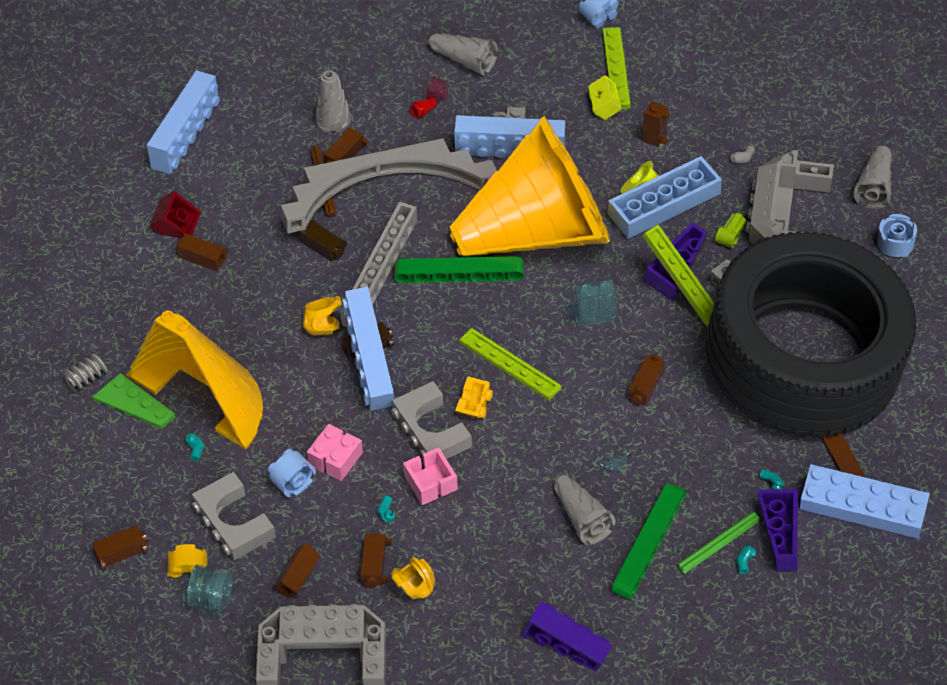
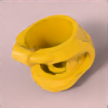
M325 297L312 301L305 306L302 324L309 334L313 336L333 334V331L340 328L339 320L329 315L342 305L341 297Z
M412 557L409 561L410 563L404 568H394L391 573L392 580L413 600L425 598L433 591L435 585L434 572L424 559L419 560Z

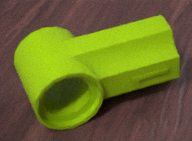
M740 213L732 214L725 226H721L717 231L715 242L733 249V244L736 245L739 234L746 224V219Z

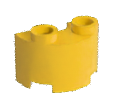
M467 377L462 397L459 399L455 411L476 418H485L487 412L486 403L491 401L493 390H490V382Z
M193 544L177 545L176 550L168 551L167 576L178 578L186 572H189L192 576L207 574L206 550L195 549Z

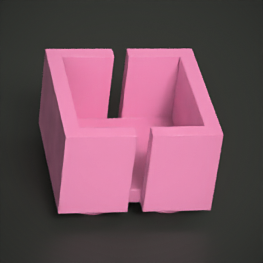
M328 424L307 451L308 462L324 472L326 464V473L342 481L363 453L362 440L348 433L344 435L342 430Z
M439 447L423 454V470L420 456L403 463L404 477L421 505L438 499L439 494L442 497L458 490L457 476Z

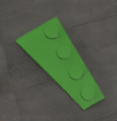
M121 373L93 396V401L106 404L107 407L112 409H118L126 415L137 417L140 421L159 429H163L175 418V413Z

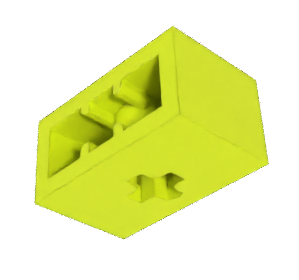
M606 75L588 86L589 98L593 105L592 110L596 116L606 120L622 110L616 84Z

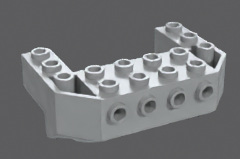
M793 150L779 155L758 167L757 180L753 179L752 190H755V193H751L750 204H753V207H749L748 214L751 222L747 221L746 232L749 233V241L753 244L757 243L758 240H764L766 237L771 238L775 234L778 236L780 233H796V231H788L793 188L830 193L834 165L797 160L798 151Z
M289 605L278 608L259 625L257 685H280L281 664H286L287 649L360 648L361 662H363V685H385V623L364 605Z

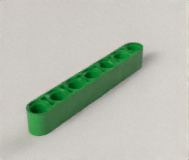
M516 256L399 259L395 262L394 279L397 283H421V281L423 283H440V281L441 283L477 282V280L479 282H489L496 280L515 281V279L520 281L524 278V261Z
M666 483L614 581L612 593L632 600L634 597L632 594L635 595L642 581L640 579H643L650 566L648 563L652 562L658 550L657 547H660L666 535L665 532L668 531L674 520L673 516H676L682 504L681 501L683 502L686 489Z

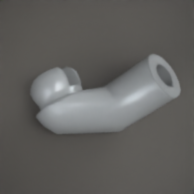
M747 146L744 152L733 153L730 156V160L732 163L746 164L750 161L755 149L752 146Z

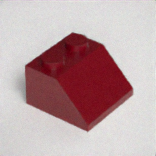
M172 191L160 199L150 226L161 235L182 239L185 233L193 235L202 211L177 192Z

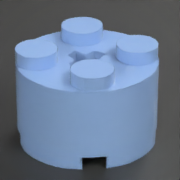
M585 0V2L581 1L579 12L593 26L599 28L606 19L612 20L616 17L619 2L618 0Z
M902 214L889 215V218L883 219L879 225L877 238L880 252L892 257H907L914 249L917 234L916 224H913L908 216Z
M287 449L282 457L268 467L270 480L287 497H291L290 494L293 493L298 495L308 488L313 481L311 479L312 473L314 475L316 473L315 468L298 451H293L292 449Z

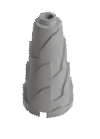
M435 33L429 39V45L435 52L447 56L450 60L460 63L481 75H484V71L489 73L497 58L493 56V52H498L497 44L492 40L476 37L469 38L460 35L454 36L444 33Z
M325 71L321 75L319 94H317L315 123L321 131L330 134L331 131L339 133L347 129L351 123V114L347 100H345L344 91L341 88L339 76L333 71Z
M878 146L872 152L854 188L856 202L858 204L859 202L866 203L865 207L884 208L891 198L890 180L892 172L890 169L892 153L886 146Z
M559 476L555 480L554 490L564 505L577 532V536L585 544L586 541L590 544H595L605 539L611 533L609 529L611 524L615 527L616 521L613 514L574 479H571L569 476Z

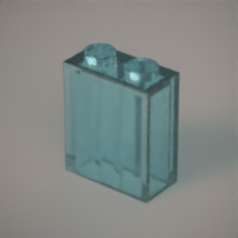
M613 279L575 285V314L579 327L616 321L617 291Z

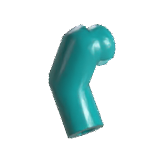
M190 433L186 436V442L192 449L190 459L199 461L204 444L197 435Z
M764 469L761 470L759 478L772 482L771 489H782L784 481L778 474Z
M387 495L383 496L377 513L384 522H392L395 518V513H392L389 507L393 500Z
M751 546L743 547L736 557L740 574L749 573L747 561L749 558L756 556V549Z

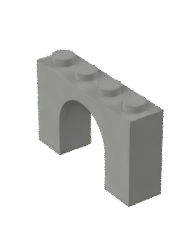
M434 381L392 400V415L396 420H400L403 432L410 435V441L414 447H418L420 450L419 453L422 460L424 453L438 447L446 459L472 447V436L463 423L438 433L427 432L417 424L420 417L443 406V394Z
M234 472L193 493V503L191 504L197 514L200 512L203 516L201 518L207 528L210 526L213 530L211 533L214 539L223 544L221 546L226 556L230 555L233 560H236L276 538L274 526L264 513L245 524L237 526L225 524L218 518L223 508L245 496L244 485Z

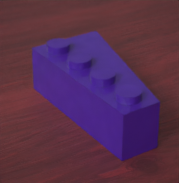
M693 222L672 242L690 270L704 246L707 235L706 231ZM656 258L646 268L644 281L674 301L680 289L660 260Z
M798 489L757 490L758 503L777 571H798Z
M542 601L521 637L526 639L529 636L536 639V644L540 646L549 645L553 647L555 653L563 656L571 655L572 661L596 672L612 647V644L606 638L594 634L588 627L576 623L570 616L558 612L552 605L545 604Z

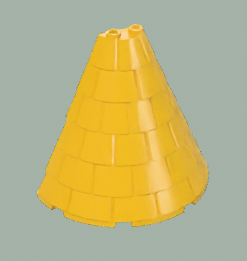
M545 117L540 118V121L531 133L525 136L502 167L495 171L484 187L479 190L467 207L451 224L450 229L452 232L450 236L454 243L457 242L459 246L457 251L461 258L488 255L489 253H510L513 251L606 244L610 241L608 230L602 221L603 218L586 183L578 175L579 170L560 138L557 137L555 132H552L554 130Z
M171 311L163 312L161 316L154 320L126 377L155 395L179 370L209 386L225 415L215 427V431L246 450L257 435V428L263 415L261 392L256 381L247 369L218 347L183 316L173 314Z

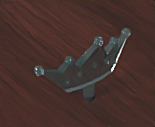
M628 451L625 452L624 456L617 455L618 459L607 455L609 462L604 461L605 464L601 463L600 465L611 471L619 469L623 473L625 471L622 469V466L627 463Z

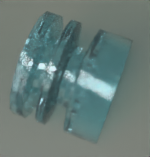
M196 564L188 582V606L195 608L198 605V608L204 609L208 602L211 611L224 613L228 607L232 592V571L217 568L212 576L210 566L203 568L202 565Z

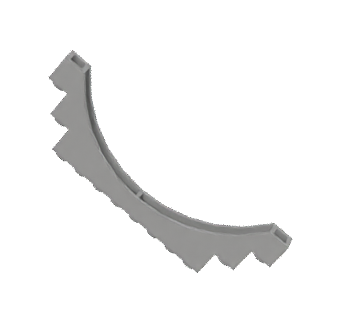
M443 138L304 168L305 184L293 186L294 202L281 205V219L287 233L306 230L309 221L326 200L348 186L376 176L395 173H424L457 180L481 190L487 183V177L492 176L497 169L492 160L474 164L468 149L450 153Z

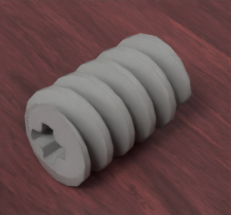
M90 354L89 358L83 359V363L77 362L76 366L70 367V371L65 370L63 373L68 387L76 393L75 386L82 389L81 382L89 385L88 378L95 381L94 374L101 377L100 371L103 370L105 373H108L104 362L97 355Z

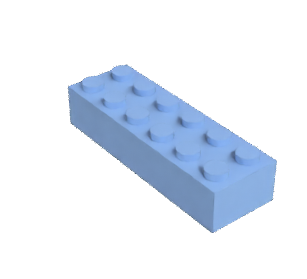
M195 71L147 144L152 169L171 174L174 169H177L179 160L187 153L190 143H194L196 134L202 130L205 120L210 118L212 109L219 104L220 97L218 96V85L216 84L215 76Z
M456 115L455 152L468 149L470 156L509 158L525 136L531 133L540 119ZM548 120L554 130L552 132H555L565 146V120Z
M700 156L609 200L608 215L629 239L720 195L722 179Z
M364 287L345 291V298L342 299L343 314L347 318L348 334L351 335L352 351L355 352V364L357 370H359L361 388L364 390L365 405H369L370 411L392 407L394 392L369 289Z
M810 464L801 497L800 509L919 539L930 493Z

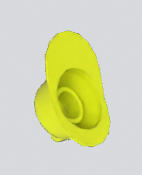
M647 161L626 181L620 193L623 194L659 177L652 169L653 162Z

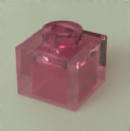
M433 77L426 88V99L433 97L437 104H440L442 99H445L448 95L446 80Z

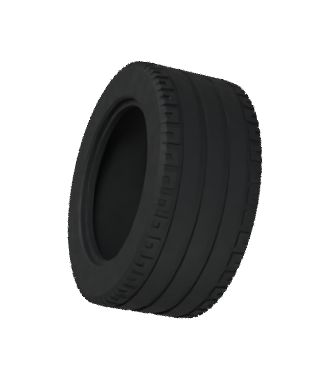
M796 231V233H780L778 236L775 234L771 238L766 237L764 240H758L757 243L751 244L750 247H746L744 251L735 256L734 260L727 266L719 283L707 328L705 345L711 376L714 377V382L718 384V389L722 390V394L727 396V400L732 402L735 408L738 407L741 413L744 412L748 418L751 417L753 421H758L763 426H769L770 429L774 428L778 432L783 431L785 434L792 433L794 436L802 435V437H824L825 435L830 437L833 434L837 436L842 432L845 434L849 430L854 431L857 427L861 428L863 424H868L870 420L872 421L876 416L880 415L898 388L916 333V311L914 303H912V297L909 296L910 292L906 289L905 283H902L901 277L897 276V272L893 271L892 267L886 264V261L881 260L877 254L874 255L871 250H866L864 246L860 247L858 243H852L848 239L844 240L842 237L838 236L837 238L831 234L825 235V233L817 234V232L809 233L808 231L801 233ZM805 306L815 308L836 317L847 325L858 338L863 352L849 359L836 362H815L798 358L772 343L760 329L756 318L766 311L778 307Z

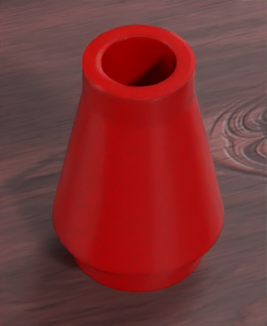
M433 97L415 101L410 106V112L413 117L422 118L437 106V102Z

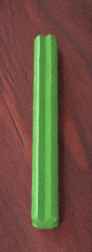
M751 512L679 562V570L682 573H686L757 524L759 516L755 512Z

